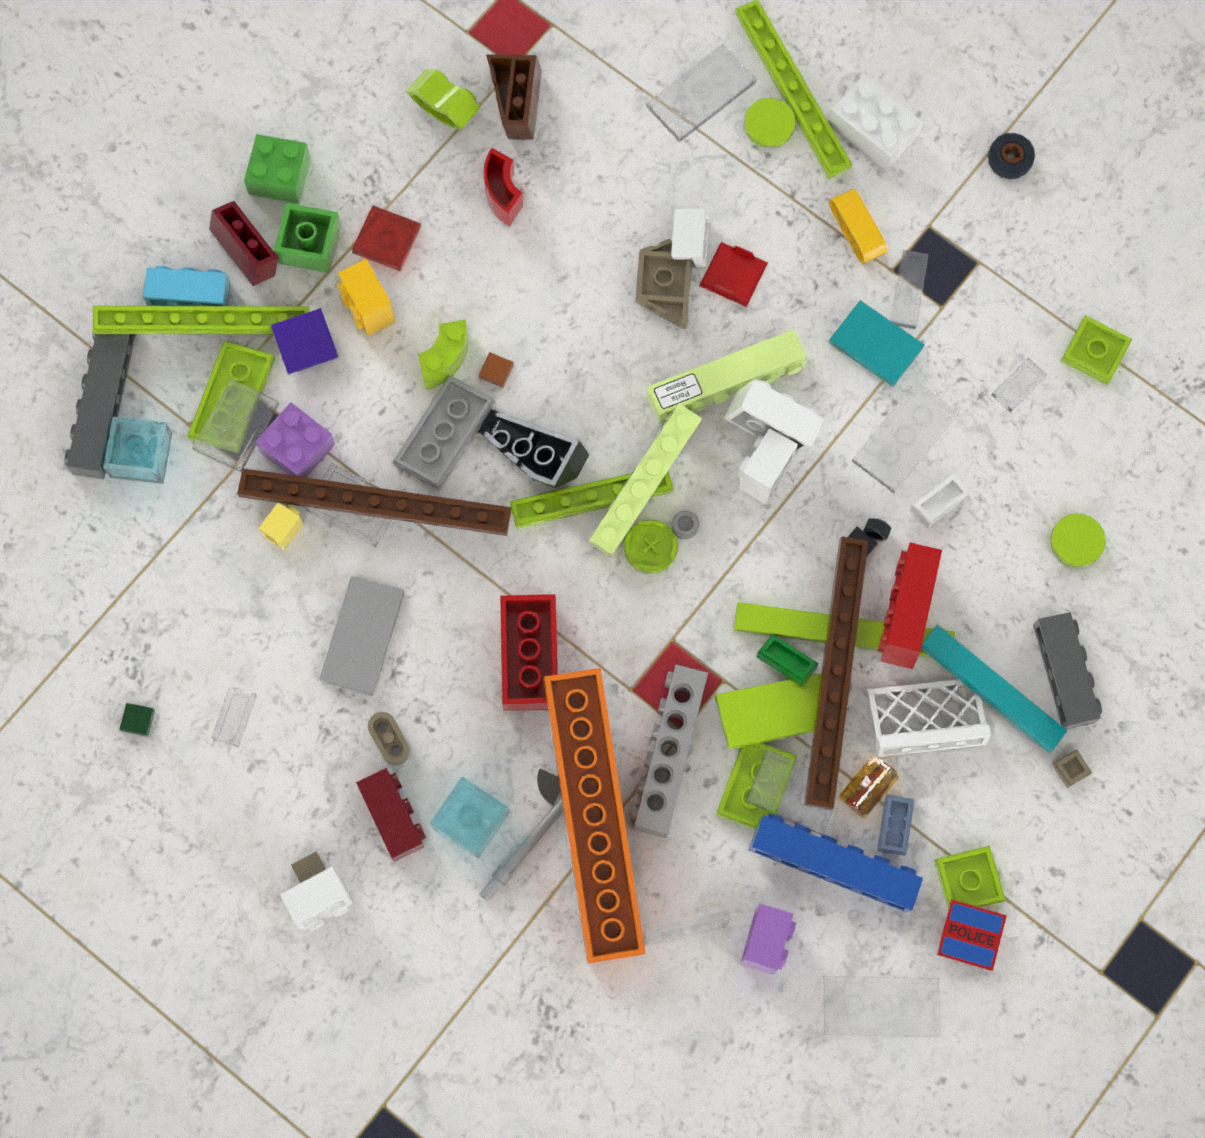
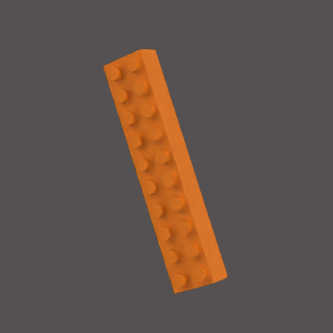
M601 668L544 676L543 682L586 960L589 964L646 954Z

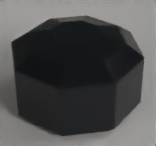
M869 518L863 531L875 540L886 541L892 528L881 519Z

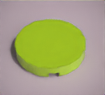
M764 98L754 102L746 111L744 121L745 132L752 142L761 147L773 146V148L780 147L788 142L793 135L796 123L794 112L790 106L775 98Z
M1080 513L1070 514L1061 518L1052 530L1050 542L1051 549L1060 558L1061 562L1072 567H1086L1101 556L1106 545V538L1100 523L1092 517Z
M643 520L637 523L627 532L624 541V553L629 564L637 571L646 574L660 573L668 569L675 561L678 551L676 535L668 525L657 520Z

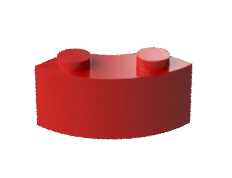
M491 147L484 163L486 198L494 214L510 227L523 207V194L512 182L514 160Z

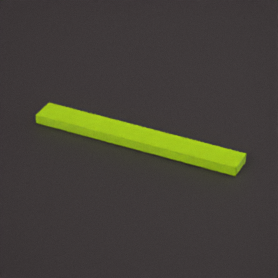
M754 0L736 8L735 14L784 101L794 112L797 124L828 178L851 169L853 164L759 0Z
M93 306V334H274L271 328L272 324L308 313L309 306Z
M737 602L734 631L826 643L829 614ZM858 618L855 647L878 650L879 641L884 630V622ZM925 628L923 641L933 630L932 628ZM945 630L948 634H950V635L955 639V632H954V631H947V630ZM921 649L919 656L932 658Z

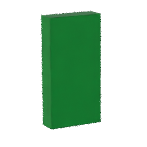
M772 635L767 640L756 658L800 686L805 684L818 667L816 661L775 635Z

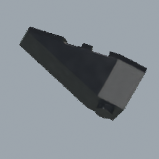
M492 409L478 431L533 481L555 489L576 479L589 457L580 440Z

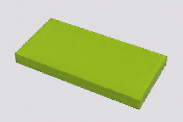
M224 340L188 432V439L240 454L273 366L274 355Z
M821 673L811 675L803 686L790 679L716 694L715 701L728 750L813 733Z

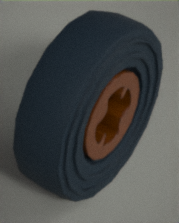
M1005 133L997 137L991 144L988 152V161L991 169L997 175L1006 179H1018L1026 175L1032 168L1035 159L1034 147L1030 140L1017 133ZM1011 152L1016 154L1012 160L1007 158Z

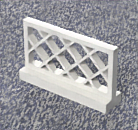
M959 679L868 689L867 696L876 739L877 758L987 745L991 732L989 725L986 724L981 697L972 691L973 696L967 702L955 694L959 687L966 686ZM932 690H941L948 695L941 705L928 697ZM905 693H913L921 698L914 708L900 700ZM886 696L893 703L887 711H884L876 705L875 697ZM951 698L964 706L958 716L944 708ZM924 701L937 710L930 720L917 711ZM896 705L909 712L903 722L889 714ZM968 709L977 715L979 724L968 725L960 718ZM940 712L953 721L948 728H941L933 723ZM912 716L926 724L921 731H913L906 726ZM885 719L898 727L894 734L882 735L880 725Z

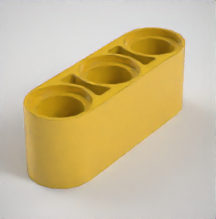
M855 189L829 199V206L833 216L862 264L887 253L886 242Z

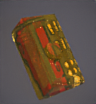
M872 755L840 793L838 798L865 819L898 780V775L893 767Z

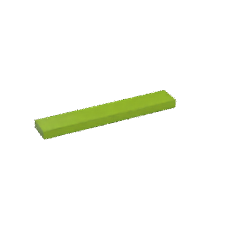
M669 471L650 498L673 493ZM632 473L510 501L516 529L609 508Z

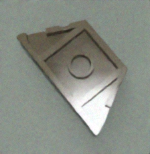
M667 239L660 242L657 246H649L639 250L635 303L674 325L686 329L691 259H673L671 256L672 241Z

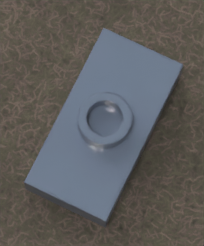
M888 794L885 796L877 851L902 856L907 854L915 799Z

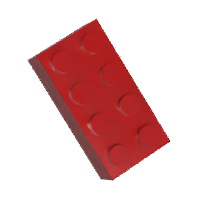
M910 542L907 551H901L895 570L894 585H892L889 597L890 603L884 619V630L877 650L882 652L880 662L909 669L914 668L921 651L942 554L941 549Z
M556 594L500 596L503 711L548 710L543 678L544 676L558 674Z

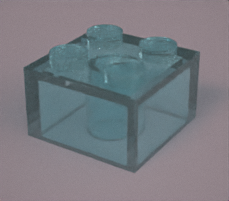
M112 417L103 466L108 476L115 479L164 484L172 439V431L167 422Z
M461 776L430 822L433 830L479 859L510 811L508 806Z

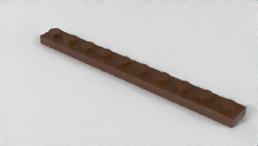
M242 468L237 492L239 497L503 536L508 535L512 511L511 507L245 468Z
M844 536L839 539L804 800L805 806L827 810L834 809L868 549V541Z

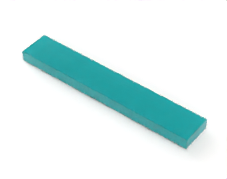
M936 625L923 641L921 646L923 651L1048 753L1055 749L1066 734L1067 730L940 626Z

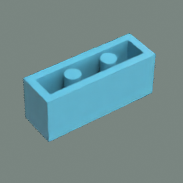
M156 266L146 270L143 298L147 306H228L230 281L226 273L217 269H210L206 272L197 271L189 267L176 270L166 266Z

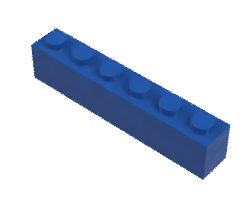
M768 814V817L763 815L759 819L748 851L906 913L913 910L923 881L922 877L916 875V870L907 866H901L899 869L889 865L890 860L878 855H874V858L863 854V849L853 845H848L847 848L837 844V839L828 835L815 836L810 834L811 829L805 826L795 824L792 827L784 823L785 819L774 814Z

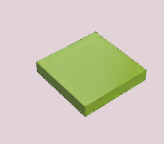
M1085 315L1060 361L1108 385L1132 338Z
M990 846L934 860L948 909L951 899L980 908L1006 901Z

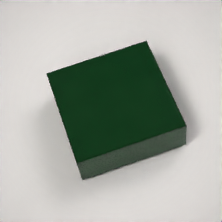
M126 703L119 730L148 737L155 709Z

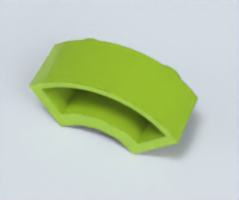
M437 69L424 70L405 91L431 116L456 129L462 130L481 108L475 101V95L470 90L454 85L448 81L444 73Z
M466 319L439 324V336L436 343L429 350L418 354L425 390L444 383L448 376H453L462 365L468 348Z

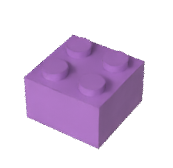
M292 402L286 406L255 441L261 454L288 475L307 477L335 445L332 434Z
M759 904L754 912L740 965L772 975L778 969L781 970L785 966L789 950L784 949L785 943L792 939L796 927V922L792 921L794 913Z

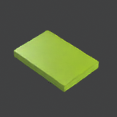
M765 743L741 747L716 815L756 830L758 821L763 815L767 817L768 814L776 815L797 756Z

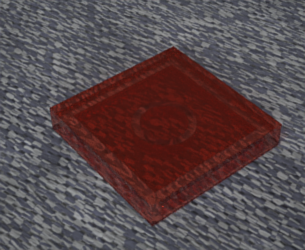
M372 205L352 248V253L401 272L420 231L421 223Z

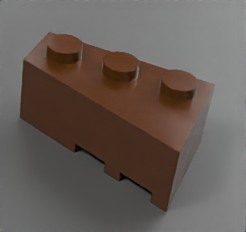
M486 54L502 125L508 139L533 140L542 74L537 56Z

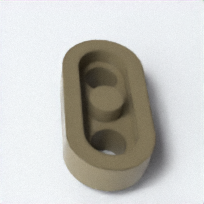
M386 712L374 714L369 719L368 730L384 760L391 765L403 764L409 758L410 748L396 721ZM384 723L388 725V728L385 732L378 731V726L380 724ZM395 747L401 749V753L398 756L391 754V750Z

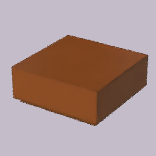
M489 352L479 373V378L504 388L514 362Z

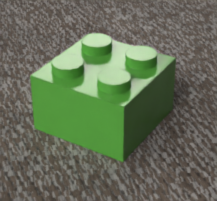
M256 134L244 179L248 194L299 204L311 159L308 144Z
M286 203L274 252L278 256V263L329 273L341 228L338 212Z

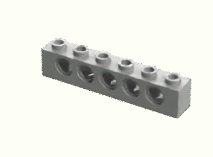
M675 665L674 673L668 671L664 686L669 688L667 699L661 698L658 714L663 715L661 724L654 725L651 737L652 741H656L654 752L648 751L644 765V767L649 768L647 779L641 777L637 794L642 795L640 806L634 804L630 820L635 822L634 830L667 838L708 675L707 672L680 665ZM683 691L688 694L689 701L679 703L674 698V695L677 692ZM671 718H678L682 721L683 726L678 730H674L668 726L667 722ZM665 744H671L675 747L676 753L673 756H665L661 752V747ZM658 771H665L670 779L666 783H658L654 779V774ZM650 798H658L662 801L663 807L657 811L651 810L647 806V801Z

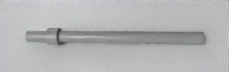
M562 798L556 802L502 868L499 866L492 874V880L479 894L484 900L488 902L501 885L505 886L512 878L511 873L564 812Z

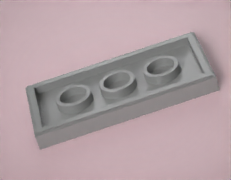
M449 375L393 460V464L439 490L494 406L495 400Z
M351 576L320 675V682L374 695L405 593L404 590Z

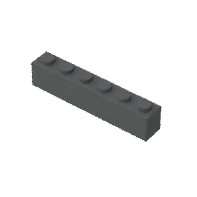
M93 334V349H89L87 355L88 372L83 375L81 382L83 394L76 404L77 421L76 424L72 425L70 431L71 448L66 450L64 458L65 465L72 475L99 479L105 478L136 334Z

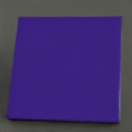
M321 308L271 325L288 375L339 358Z

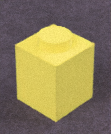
M277 503L261 524L259 530L263 537L285 550L304 524L300 518L301 513L289 504L285 507Z

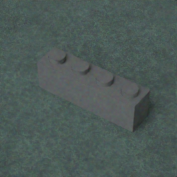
M1071 612L1038 619L1033 627L1061 726L1065 729L1094 724L1101 718L1102 706L1100 700L1095 698L1093 692L1095 686L1092 673L1087 671L1085 664L1087 654L1084 646H1080L1079 626L1076 619L1073 620Z

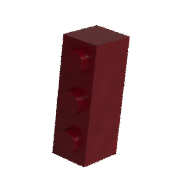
M232 201L213 209L209 230L251 285L255 286L274 277L278 256L237 203Z
M385 768L356 782L393 862L425 848L421 840L425 839L426 836L420 823L414 825L410 818L414 811L408 798L401 799L398 790L403 787L396 773L390 775L388 769Z

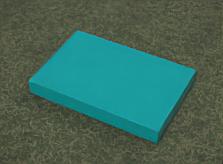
M861 300L829 340L830 344L892 387L895 386L925 346Z

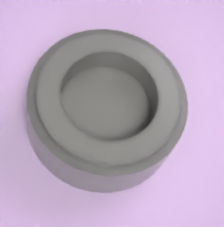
M690 511L678 512L672 520L673 533L681 539H690L696 535L699 528L697 516Z

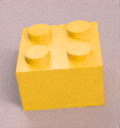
M367 259L338 272L340 283L337 284V287L341 293L340 298L346 309L350 308L353 315L352 319L358 330L363 329L368 337L395 323L391 301Z

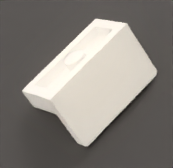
M675 209L671 251L673 259H693L696 268H706L709 217L706 209Z

